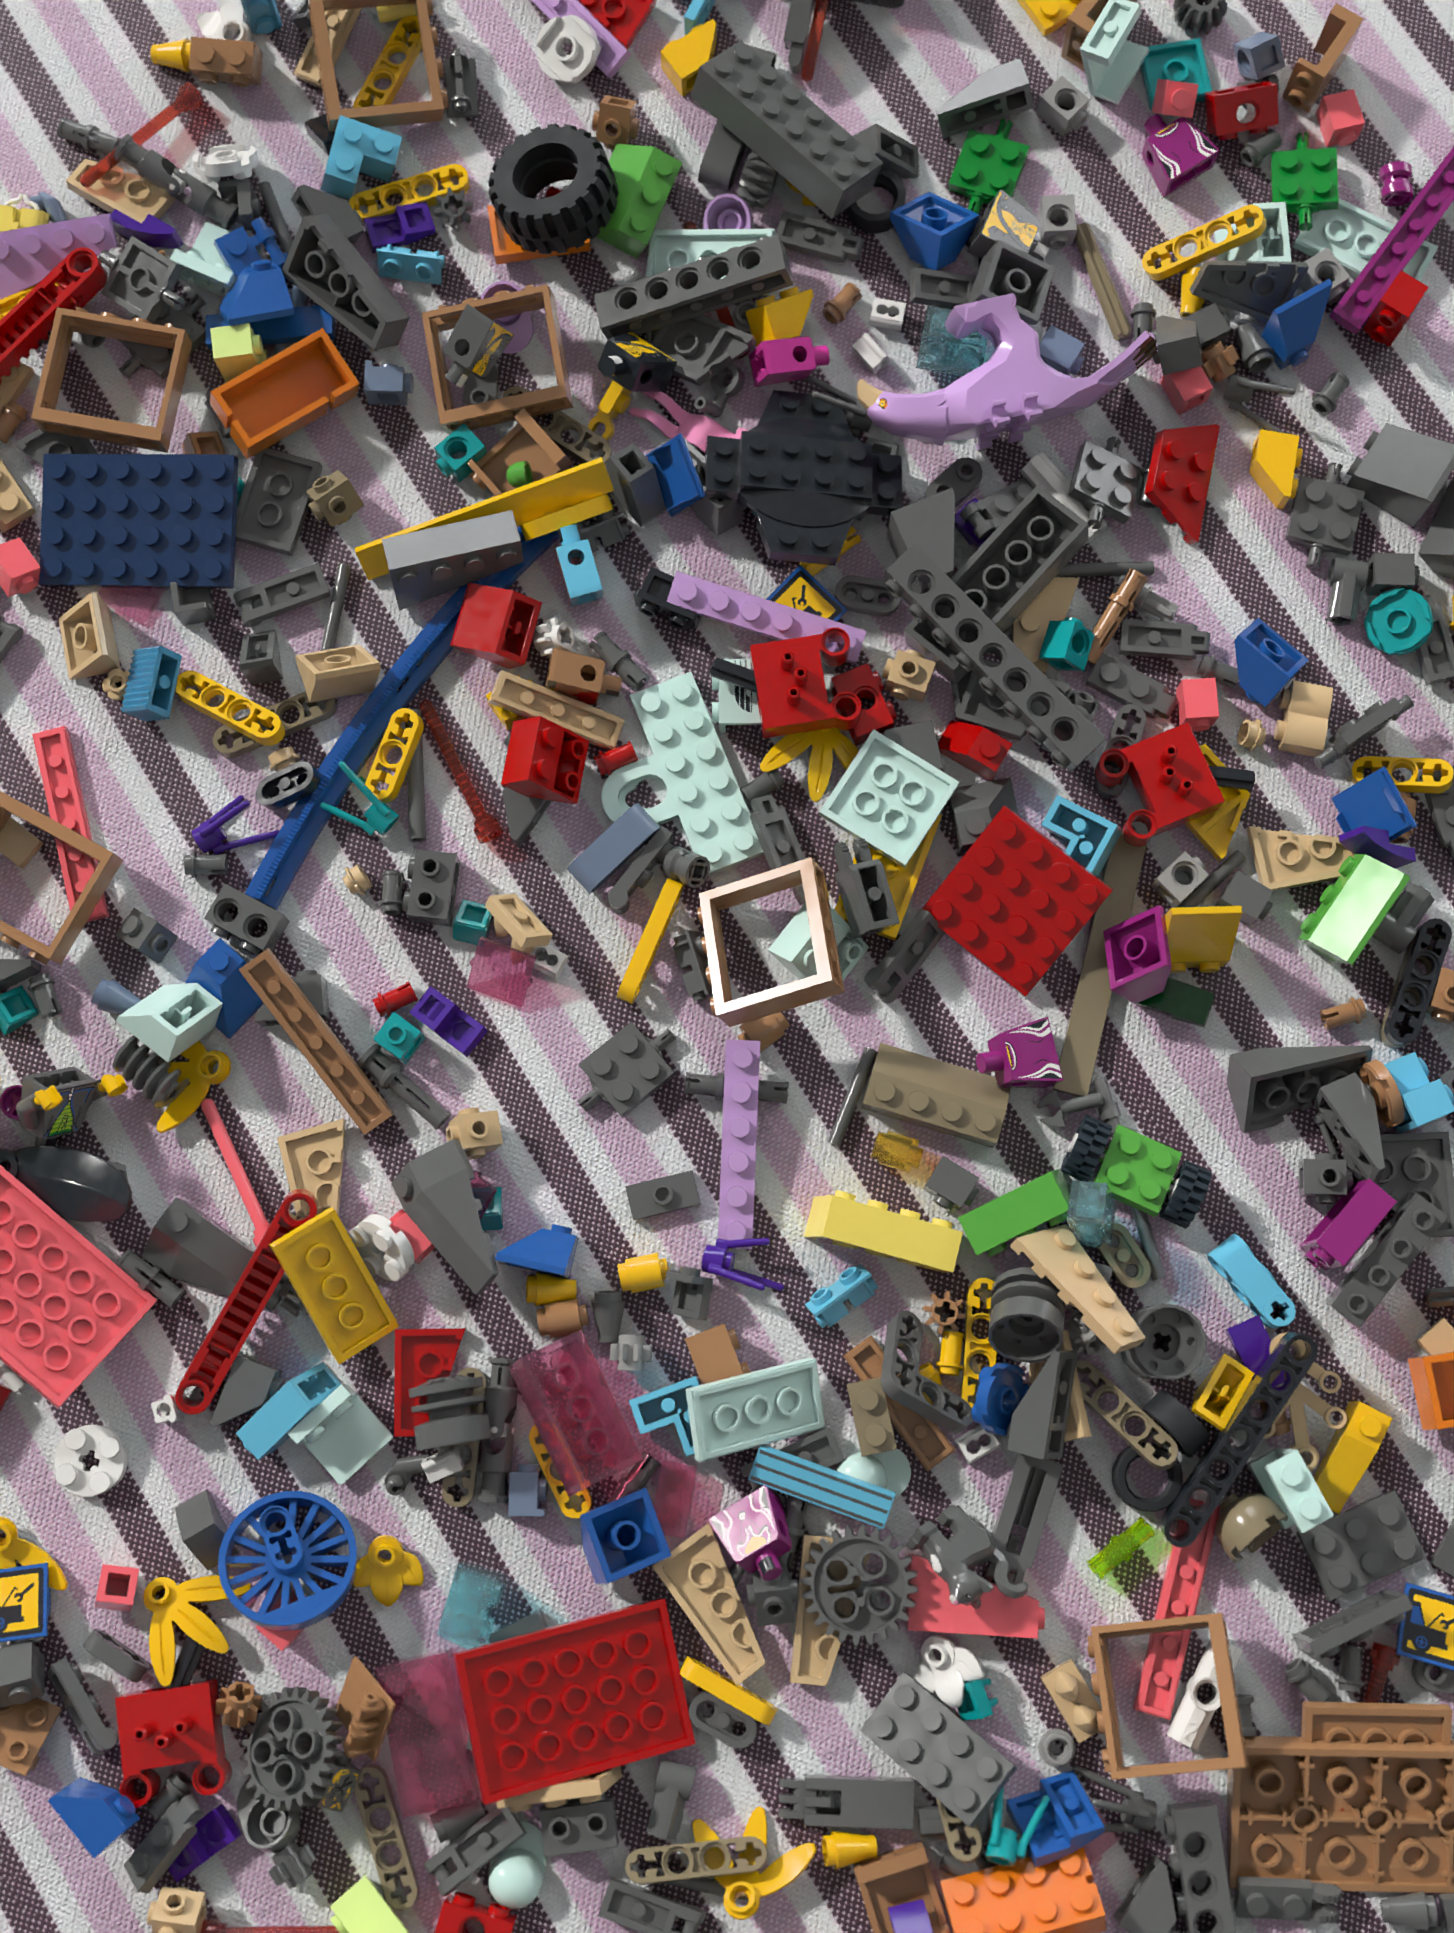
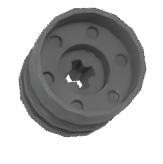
M1021 1267L1004 1272L992 1284L988 1341L992 1348L1003 1357L1017 1362L1033 1363L1049 1359L1053 1351H1059L1062 1348L1065 1303L1057 1296L1060 1290L1046 1276L1041 1279L1031 1268Z
M1160 1304L1146 1306L1134 1311L1130 1315L1146 1337L1139 1346L1120 1352L1124 1363L1133 1373L1146 1379L1172 1380L1190 1375L1201 1364L1206 1352V1334L1201 1322L1191 1311L1179 1305ZM1161 1336L1163 1341L1159 1344L1160 1348L1154 1349L1152 1344L1156 1341L1155 1337Z
M449 1376L428 1380L415 1388L408 1389L409 1398L426 1396L427 1404L411 1407V1413L428 1414L429 1421L414 1427L417 1451L492 1438L488 1414H472L471 1406L486 1401L485 1395L469 1397L468 1389L484 1386L483 1377Z

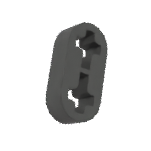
M97 1628L93 1629L83 1644V1647L90 1654L121 1676L135 1683L140 1682L150 1666L140 1655L108 1633Z

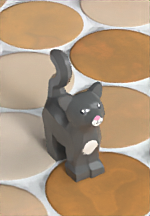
M952 1504L942 1511L937 1518V1521L943 1527L952 1530L954 1536L947 1539L934 1523L927 1521L917 1528L906 1544L911 1550L920 1549L924 1553L933 1571L948 1584L949 1599L954 1605H971L978 1609L981 1605V1595L990 1592L994 1588L984 1578L971 1571V1569L985 1562L995 1565L994 1579L998 1590L1002 1594L1010 1598L1023 1597L1028 1591L1026 1581L1016 1585L1008 1581L1009 1563L1005 1556L996 1548L989 1532L979 1527L959 1505L955 1507Z

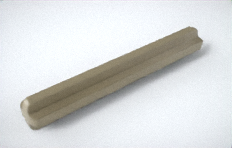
M1087 222L1078 224L1074 238L1113 337L1116 341H1121L1130 336L1132 332L1131 326L1090 224Z

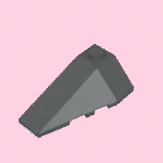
M1369 1045L1257 1048L1231 1054L1227 1086L1240 1130L1243 1133L1273 1127L1285 1121L1283 1116L1293 1110L1300 1108L1304 1111L1312 1107L1311 1101L1316 1099L1321 1087L1352 1073H1356L1359 1077L1360 1068L1364 1066L1363 1064L1371 1061L1373 1049Z
M452 1139L408 1162L391 1185L407 1215L473 1293L480 1295L499 1273L489 1233L482 1231L478 1212L483 1210L481 1200L474 1199L470 1182L475 1179L473 1168L458 1139Z

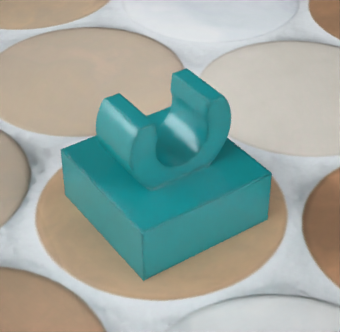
M980 1678L964 1681L963 1702L958 1707L962 1721L984 1719L993 1714L991 1707L998 1703L997 1697L988 1698L985 1691V1686L992 1684L991 1679Z

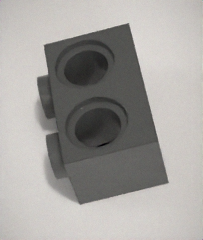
M225 883L204 917L212 925L210 930L212 933L227 941L230 936L242 941L240 944L241 948L255 956H258L260 951L263 952L267 948L273 952L290 922L284 914ZM231 908H237L238 915L236 919L231 922H224L226 911ZM267 924L268 929L264 936L259 938L253 937V930L257 925Z

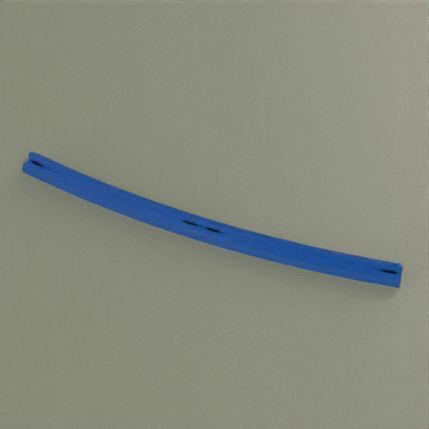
M518 527L524 562L471 583L508 589L559 539L557 530L525 541L521 527ZM468 584L461 586L430 620L351 720L318 768L320 773L319 786L311 795L297 801L244 894L272 909L278 910L296 874L332 815L330 812L322 809L320 803L325 802L337 807L353 783L339 767V762H345L358 775L382 741L392 715L397 710L408 706L430 676L454 649L450 644ZM429 651V652H430L429 655L425 658V660L421 663V665H420L419 667H417V664L421 661V659H422V658L425 656V654ZM408 678L409 680L405 683V685H404V686L401 688V690L397 693V692H396L397 689L401 686V684L405 681V679ZM273 879H275V882H274V884H273V886H272V888H271V890H270L268 896L266 897L265 894H266L268 888L270 887V885H271Z

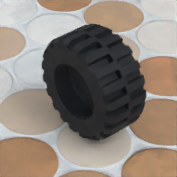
M547 124V128L544 129L540 127L530 129L531 133L525 136L521 134L516 137L515 143L511 146L507 145L501 152L502 157L496 159L488 182L490 200L506 233L509 234L514 243L522 246L523 249L531 252H536L538 249L540 254L550 255L552 251H557L559 254L566 253L569 248L574 246L578 249L585 245L584 241L591 238L593 240L600 233L599 229L601 227L605 228L611 219L610 213L613 214L616 209L619 194L615 175L601 143L586 130L581 128L577 130L576 126L564 124L563 127H559L558 124ZM562 180H573L566 189L552 197L534 199L541 190L552 183Z

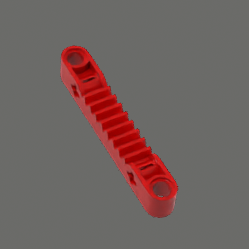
M81 247L70 252L0 320V385L2 384L1 377L3 375L8 377L11 375L12 366L19 367L20 359L22 357L28 358L31 348L36 350L39 348L38 341L40 339L45 341L48 339V331H52L57 307L76 310V307L83 308L105 286L108 278L107 272L93 250Z
M295 1189L284 1198L254 1254L186 1370L175 1394V1402L184 1413L190 1415L199 1414L209 1406L285 1271L270 1244L316 1216L318 1202L315 1195L310 1191ZM296 1200H303L308 1203L310 1211L305 1216H295L290 1210V1204ZM190 1386H197L202 1389L204 1397L196 1401L190 1400L185 1394V1389Z

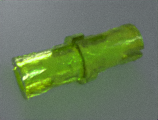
M1139 1517L1136 1522L1118 1537L1113 1535L1109 1538L1110 1543L1094 1557L1086 1561L1094 1575L1097 1573L1096 1576L1099 1580L1104 1579L1121 1562L1130 1561L1133 1558L1132 1553L1151 1537L1155 1536L1151 1526L1148 1523L1144 1524L1145 1520L1142 1517Z

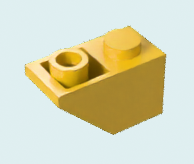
M714 19L705 24L696 25L690 33L679 40L670 41L660 51L661 69L682 97L692 91L700 66L714 57L717 43V25Z
M797 286L779 292L780 299L776 300L774 295L756 300L757 307L745 311L751 333L757 341L756 347L762 341L800 336L814 296L812 289L799 292Z
M1260 429L1253 442L1249 474L1274 506L1278 509H1284L1290 498L1294 499L1297 492L1298 479H1294L1295 468L1300 466L1303 449L1298 448V435Z

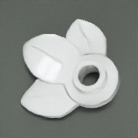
M221 0L219 12H204L196 15L198 26L205 36L203 38L232 40L234 35L240 34L236 40L249 42L251 40L250 29L244 23V9L237 0Z
M933 1635L922 1644V1662L916 1669V1681L929 1693L936 1691L938 1697L949 1706L960 1707L964 1697V1681L977 1680L984 1676L979 1661L970 1650L955 1647L950 1639L942 1635ZM933 1649H938L941 1652V1660L936 1659Z

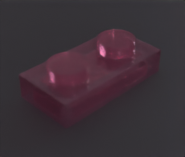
M662 1460L654 1509L664 1535L685 1539L697 1466Z

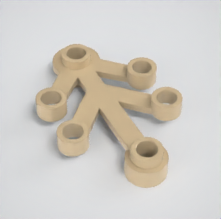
M1281 1333L1273 1338L1269 1347L1270 1354L1286 1333ZM1296 1340L1291 1344L1294 1347L1293 1358H1299L1305 1354L1306 1347L1302 1340ZM1315 1362L1307 1371V1374L1318 1380V1385L1323 1391L1335 1393L1340 1389L1341 1378L1335 1372L1325 1370ZM1276 1370L1271 1374L1270 1384H1272L1282 1370ZM1283 1370L1284 1380L1286 1382V1373ZM1332 1375L1335 1378V1384L1331 1388H1326L1323 1384L1324 1378ZM1299 1383L1263 1438H1270L1275 1433V1423L1289 1405L1294 1444L1290 1449H1297L1300 1454L1302 1452H1310L1311 1460L1306 1466L1309 1471H1312L1319 1463V1453L1309 1441L1304 1403L1321 1415L1324 1422L1333 1429L1342 1428L1347 1422V1415L1343 1409L1331 1406L1303 1384ZM1256 1400V1401H1254V1402L1262 1403V1402H1265V1401H1264V1400ZM1333 1411H1339L1341 1414L1340 1421L1335 1424L1331 1423L1329 1420L1330 1414Z

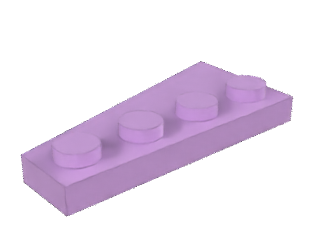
M111 214L0 232V300L39 283L70 252L77 248H89L97 256L102 255L101 252L103 250L110 251L117 248L118 243Z

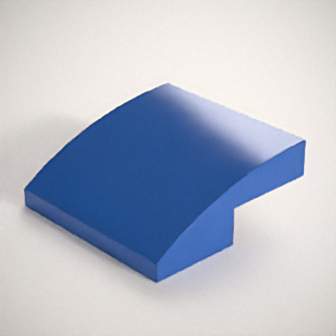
M1073 1770L1040 1780V1790L1006 1800V1811L1020 1838H1022L1043 1796L1047 1795L1050 1798L1045 1812L1027 1845V1852L1035 1867L1069 1855L1104 1833L1105 1827Z

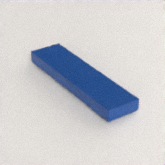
M320 305L293 307L295 315L250 322L254 334L260 335L262 345L299 342L322 328L330 339H335V318ZM220 314L206 315V346L209 350H212L210 328L230 326Z

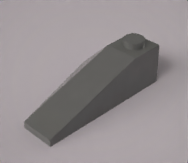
M176 1197L154 1225L141 1257L153 1266L157 1265L168 1277L229 1296L254 1251L190 1203ZM285 1274L280 1279L265 1308L274 1310L282 1299L279 1296V1292L288 1279V1276Z

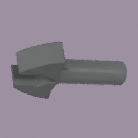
M1054 1090L1048 1093L1036 1107L1039 1109L1054 1105L1057 1108H1061L1055 1116L1042 1118L1040 1121L1053 1127L1066 1128L1064 1120L1068 1114L1102 1106L1103 1097L1100 1093H1094L1063 1100L1058 1097V1091Z

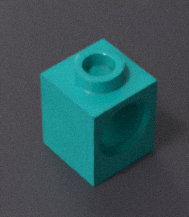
M464 423L434 447L438 458L435 462L437 467L447 478L452 475L458 483L473 472L467 462L470 459L478 462L487 453L485 445ZM457 452L466 453V455L461 459L452 458V456Z
M1066 617L1064 621H1050L1039 658L1059 671H1084L1095 634L1084 627V622L1077 618Z
M395 1012L391 1014L373 1038L379 1046L405 1065L426 1039L420 1030Z

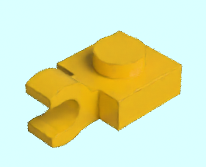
M613 380L597 407L599 409L598 413L590 420L588 428L595 432L599 424H604L606 430L602 437L609 441L615 431L613 418L616 419L618 414H623L631 401L629 395L632 391L627 390Z

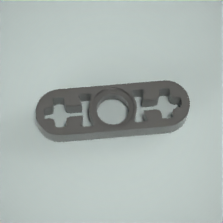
M1128 704L1119 709L1114 718L1104 752L1111 749L1117 743H1122L1128 747L1140 742L1146 724V714L1141 707ZM1128 714L1134 715V721L1138 724L1132 726L1128 736L1122 735L1126 721L1121 718H1126ZM1106 762L1104 763L1105 769L1110 773L1113 767L1119 768L1114 762H1107L1109 765H1106ZM1128 771L1119 785L1114 786L1113 789L1106 788L1107 786H1104L1095 779V789L1098 794L1107 799L1118 797L1127 785L1129 779Z

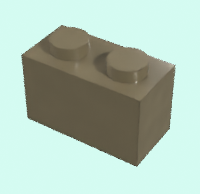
M881 1377L847 1383L861 1455L867 1456L897 1449L885 1392L881 1386Z

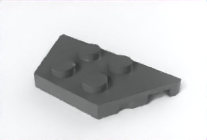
M703 314L646 332L648 343L677 361L672 375L698 386H701L752 349L757 343L753 335Z
M983 659V662L989 667L1000 665L999 663ZM972 670L967 672L957 684L951 681L956 721L982 726L993 733L1016 740H1021L1027 734L1026 730L1028 727L1019 718L1014 720L1004 711L1002 707L1004 703L996 694L990 696L979 684L980 678ZM1012 677L1006 680L1010 690L1014 692L1023 690V684L1018 678ZM1048 678L1065 697L1069 694L1071 684ZM1041 702L1030 704V709L1036 716H1045L1047 714V709Z

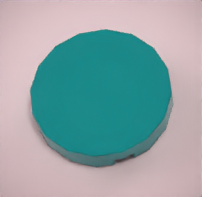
M1394 588L1381 593L1371 602L1364 621L1367 638L1378 650L1388 655H1405L1416 651L1426 643L1433 629L1434 617L1431 606L1421 594L1405 590V588Z

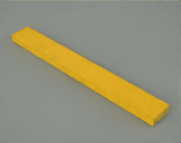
M600 457L355 548V553L369 581L390 573L382 543L384 538L510 510L513 511L516 525L519 526L612 492L614 487L603 458Z

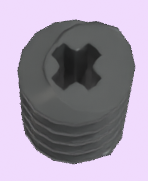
M133 1035L117 1051L112 1064L113 1069L116 1072H123L122 1076L126 1081H133L134 1089L143 1090L142 1095L145 1099H153L152 1104L155 1108H163L172 1103L185 1090L189 1083V1078L179 1083L177 1080L182 1071L177 1069L169 1074L168 1070L172 1062L165 1061L159 1065L158 1061L161 1057L156 1053L149 1055L150 1048L145 1044L139 1046L140 1040Z

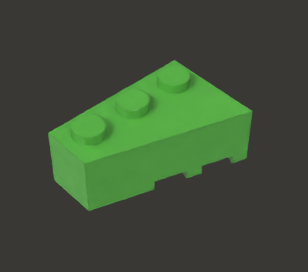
M1061 1168L1050 1171L958 1217L976 1255L986 1252L988 1257H992L1008 1249L1005 1242L1015 1237L1018 1238L1038 1232L1036 1227L1047 1221L1053 1227L1070 1218L1067 1212L1080 1206L1065 1174L1060 1171Z

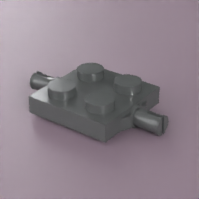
M131 236L124 251L118 257L111 254L108 250H103L101 254L109 258V260L99 255L100 262L111 268L109 279L101 293L134 315L154 324L165 303L177 311L183 308L175 303L174 300L184 305V298L172 292L184 269L179 264Z
M195 294L178 311L165 303L154 324L164 326L166 323H172L174 328L186 330L193 343L192 353L206 340V330L193 318L206 303L198 294ZM118 340L132 355L127 362L118 368L127 379L141 366L152 370L162 380L168 376L174 349Z
M1109 437L1107 439L1106 449L1087 439L1079 447L1068 496L1082 502L1090 509L1087 523L1089 528L1092 526V529H1099L1101 527L1103 516L1111 517L1122 524H1125L1131 518L1142 468L1118 456L1121 441L1119 438L1116 440L1117 437Z
M1336 462L1329 463L1326 480H1318L1303 475L1298 479V488L1293 500L1284 540L1301 544L1310 550L1306 564L1307 569H1311L1313 566L1312 570H1319L1323 553L1334 552L1349 556L1352 552L1365 491L1346 487L1339 483L1343 466L1340 463L1336 466Z
M1405 695L1398 701L1394 697L1385 704L1381 700L1374 703L1364 711L1365 714L1359 719L1355 720L1353 718L1337 730L1338 733L1328 740L1331 745L1324 752L1313 758L1315 765L1322 770L1328 764H1332L1337 759L1342 758L1343 755L1383 729L1390 721H1396L1401 714L1414 707L1412 699Z
M631 1021L578 1064L589 1077L593 1089L577 1102L587 1112L602 1099L604 1102L612 1105L621 1118L625 1117L675 1076L673 1070L664 1061L661 1051L674 1040H677L676 1037L667 1028L652 1041L644 1036Z

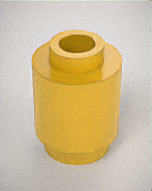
M658 1252L625 1259V1263L617 1265L623 1292L631 1290L632 1293L665 1287L664 1279H667L666 1272L669 1271L667 1259H660Z

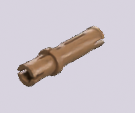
M1130 568L1116 593L1110 595V603L1092 630L1095 636L1087 662L1096 665L1123 618L1128 612H1132L1135 607L1133 605L1134 601L1149 580L1142 573Z

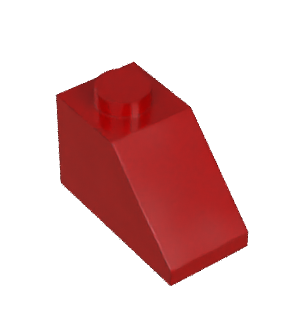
M953 720L950 721L938 741L941 754L988 781H993L1013 745L985 727Z

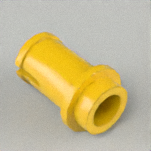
M955 1331L942 1332L940 1361L936 1362L935 1365L939 1367V1374L959 1376L960 1370H963L964 1366L960 1365L964 1333Z

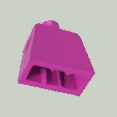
M808 336L762 341L749 354L754 387L807 378L816 370L817 366L829 365L828 347L826 345L813 347L812 340Z

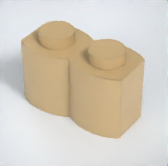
M1293 680L1288 689L1283 688L1279 699V708L1283 709V720L1277 721L1274 730V739L1278 740V750L1312 757L1322 753L1325 746L1328 718L1332 704V687Z

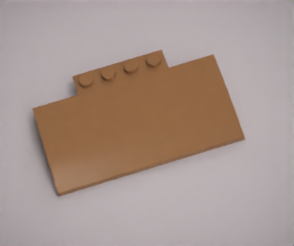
M1302 1701L1301 1737L1244 1736L1248 1767L1227 1769V1869L1229 1888L1236 1889L1237 1877L1246 1876L1309 1879L1311 1882L1337 1885L1342 1891L1454 1893V1740L1451 1739L1452 1709L1448 1704Z

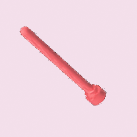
M204 1099L201 1103L202 1111L253 1222L255 1237L252 1240L257 1248L270 1223H268L214 1101L212 1099Z

